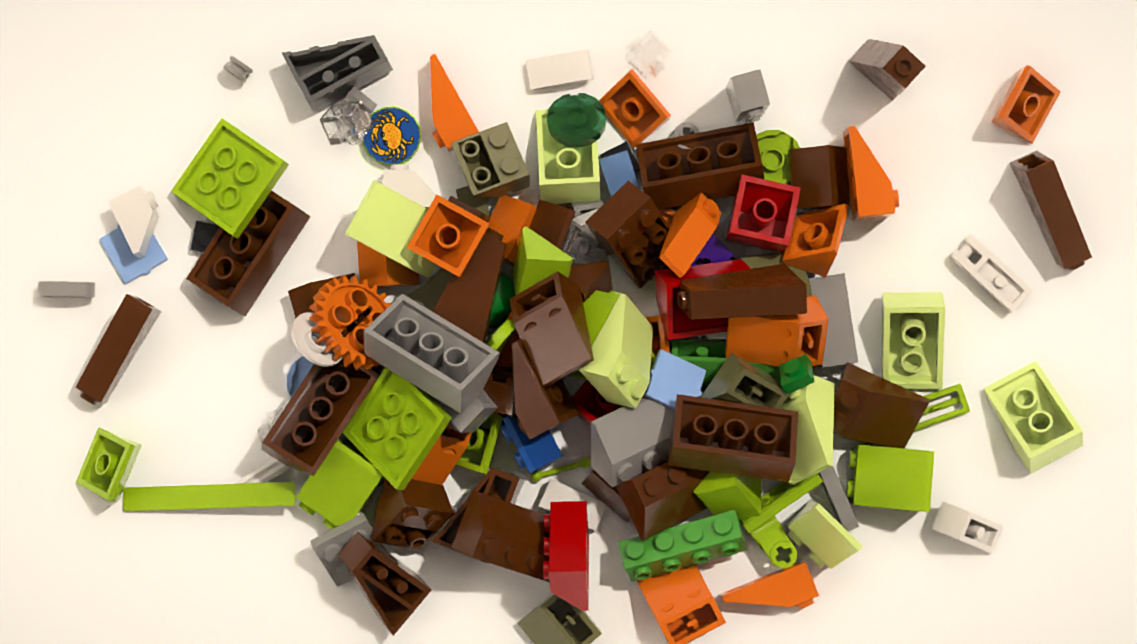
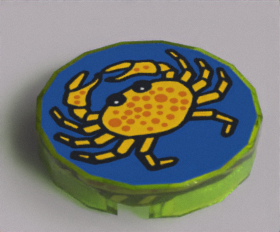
M396 106L382 107L373 112L365 121L362 130V142L366 152L377 163L386 166L404 164L410 161L415 156L422 141L421 128L415 117L407 110Z

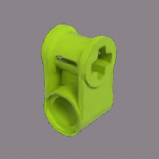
M775 516L750 533L760 549H763L775 566L788 568L796 562L797 550ZM779 547L790 549L791 553L788 554L790 560L788 562L776 560L775 557L779 554L777 551Z

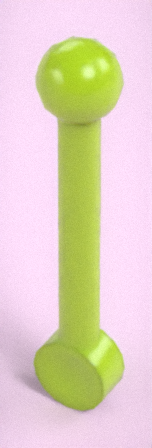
M582 457L578 462L542 472L535 470L531 473L530 477L532 481L539 482L543 477L579 467L586 469L591 466V460L588 457Z

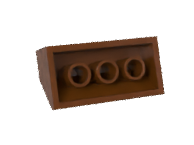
M754 122L636 144L643 191L651 197L658 210L685 205L701 192L711 200L735 196L742 174L765 179ZM678 145H683L691 149H682Z
M271 190L238 239L220 227L186 279L227 307L246 316L311 216Z
M343 358L334 366L324 367L314 364L263 440L261 450L286 466L314 477L380 374L372 369L366 370L364 366L355 370L353 362L344 367Z
M677 394L669 438L667 465L789 482L796 464L798 411Z
M667 460L653 469H649L628 481L616 485L641 541L707 509L693 491L710 471L667 465Z
M473 490L451 548L472 558L550 583L549 579L544 580L543 561H549V556H544V537H550V532H545L544 528L545 514Z

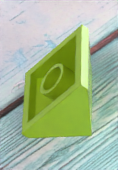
M527 226L522 229L512 271L515 296L557 271L568 278L573 261L572 257Z
M492 413L475 432L471 433L468 447L456 465L480 473H488L504 415Z
M98 427L76 483L106 500H119L142 444Z
M710 471L693 491L713 515L732 510L736 511L739 520L761 515V478Z

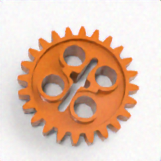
M345 275L341 276L338 280L334 277L328 283H325L319 289V292L313 296L315 302L309 308L315 313L309 317V320L317 323L311 330L312 332L320 333L321 336L316 341L317 343L325 342L327 344L324 352L327 353L332 350L334 352V361L342 357L344 367L353 362L355 370L360 369L362 366L369 370L373 366L377 368L381 364L365 355L364 330L392 303L384 301L386 293L381 295L376 293L378 287L376 284L369 288L367 279L358 283L355 275L349 280ZM369 308L370 313L345 337H342L341 332L357 319L362 312Z

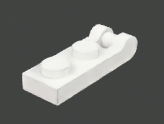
M969 234L964 240L965 244L959 251L956 249L950 255L951 259L972 276L1009 312L1013 313L1033 290L976 237ZM974 251L981 256L975 264L968 259Z

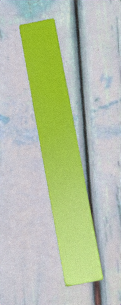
M295 482L125 487L123 489V511L295 506Z

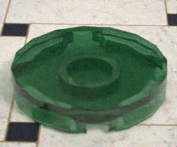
M578 93V95L572 96L570 94L562 95L553 101L547 112V127L550 135L558 143L567 147L580 148L591 145L600 139L605 131L606 115L604 106L595 97L586 93Z

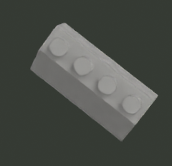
M401 294L364 330L365 355L461 414L481 394L499 358L497 350L404 294Z
M644 396L641 398L636 409L623 406L592 421L591 468L611 487H614L667 461L674 409Z

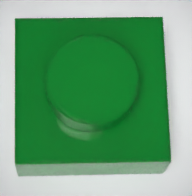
M807 354L779 365L781 386L787 394L814 383L812 362Z

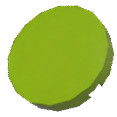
M765 130L756 134L765 180L789 185L788 150L800 148L798 142L781 130Z
M513 319L506 320L492 335L493 338L487 344L497 350L499 354L517 332Z

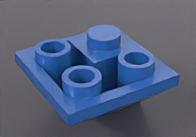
M512 416L503 418L505 424L500 426L508 443L514 441L518 449L514 456L521 470L527 468L529 473L563 456L550 430L529 440L527 434H524L519 428L518 418Z

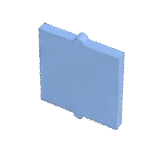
M119 224L117 229L99 239L125 284L142 274H150L151 269L168 260L154 234H152L145 256L140 259L133 255Z
M660 349L658 350L653 369L650 370V383L644 396L674 409L677 394L693 397L702 395L700 389L706 370Z

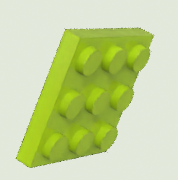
M221 118L171 192L238 239L289 164Z
M385 367L343 431V434L396 490H404L452 417L427 392Z

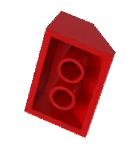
M742 259L690 266L681 278L671 269L655 271L656 302L666 339L672 340L727 332L729 318L691 320L679 308L677 293L681 291L680 280L751 268Z
M587 501L550 502V514L544 515L545 532H550V537H544V556H549V561H543L544 580H550L551 593L582 611H589Z

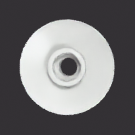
M313 312L300 314L293 321L291 327V336L298 351L307 360L316 365L324 367L336 365L342 357L334 361V352L332 350L327 353L324 352L327 344L325 342L317 343L316 340L321 336L320 333L312 332L311 330L317 325L316 322L309 320Z

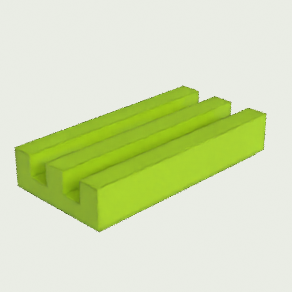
M961 383L932 392L923 397L932 400L955 391L958 394V397L928 406L924 414L961 402L962 408L919 422L915 430L971 412Z

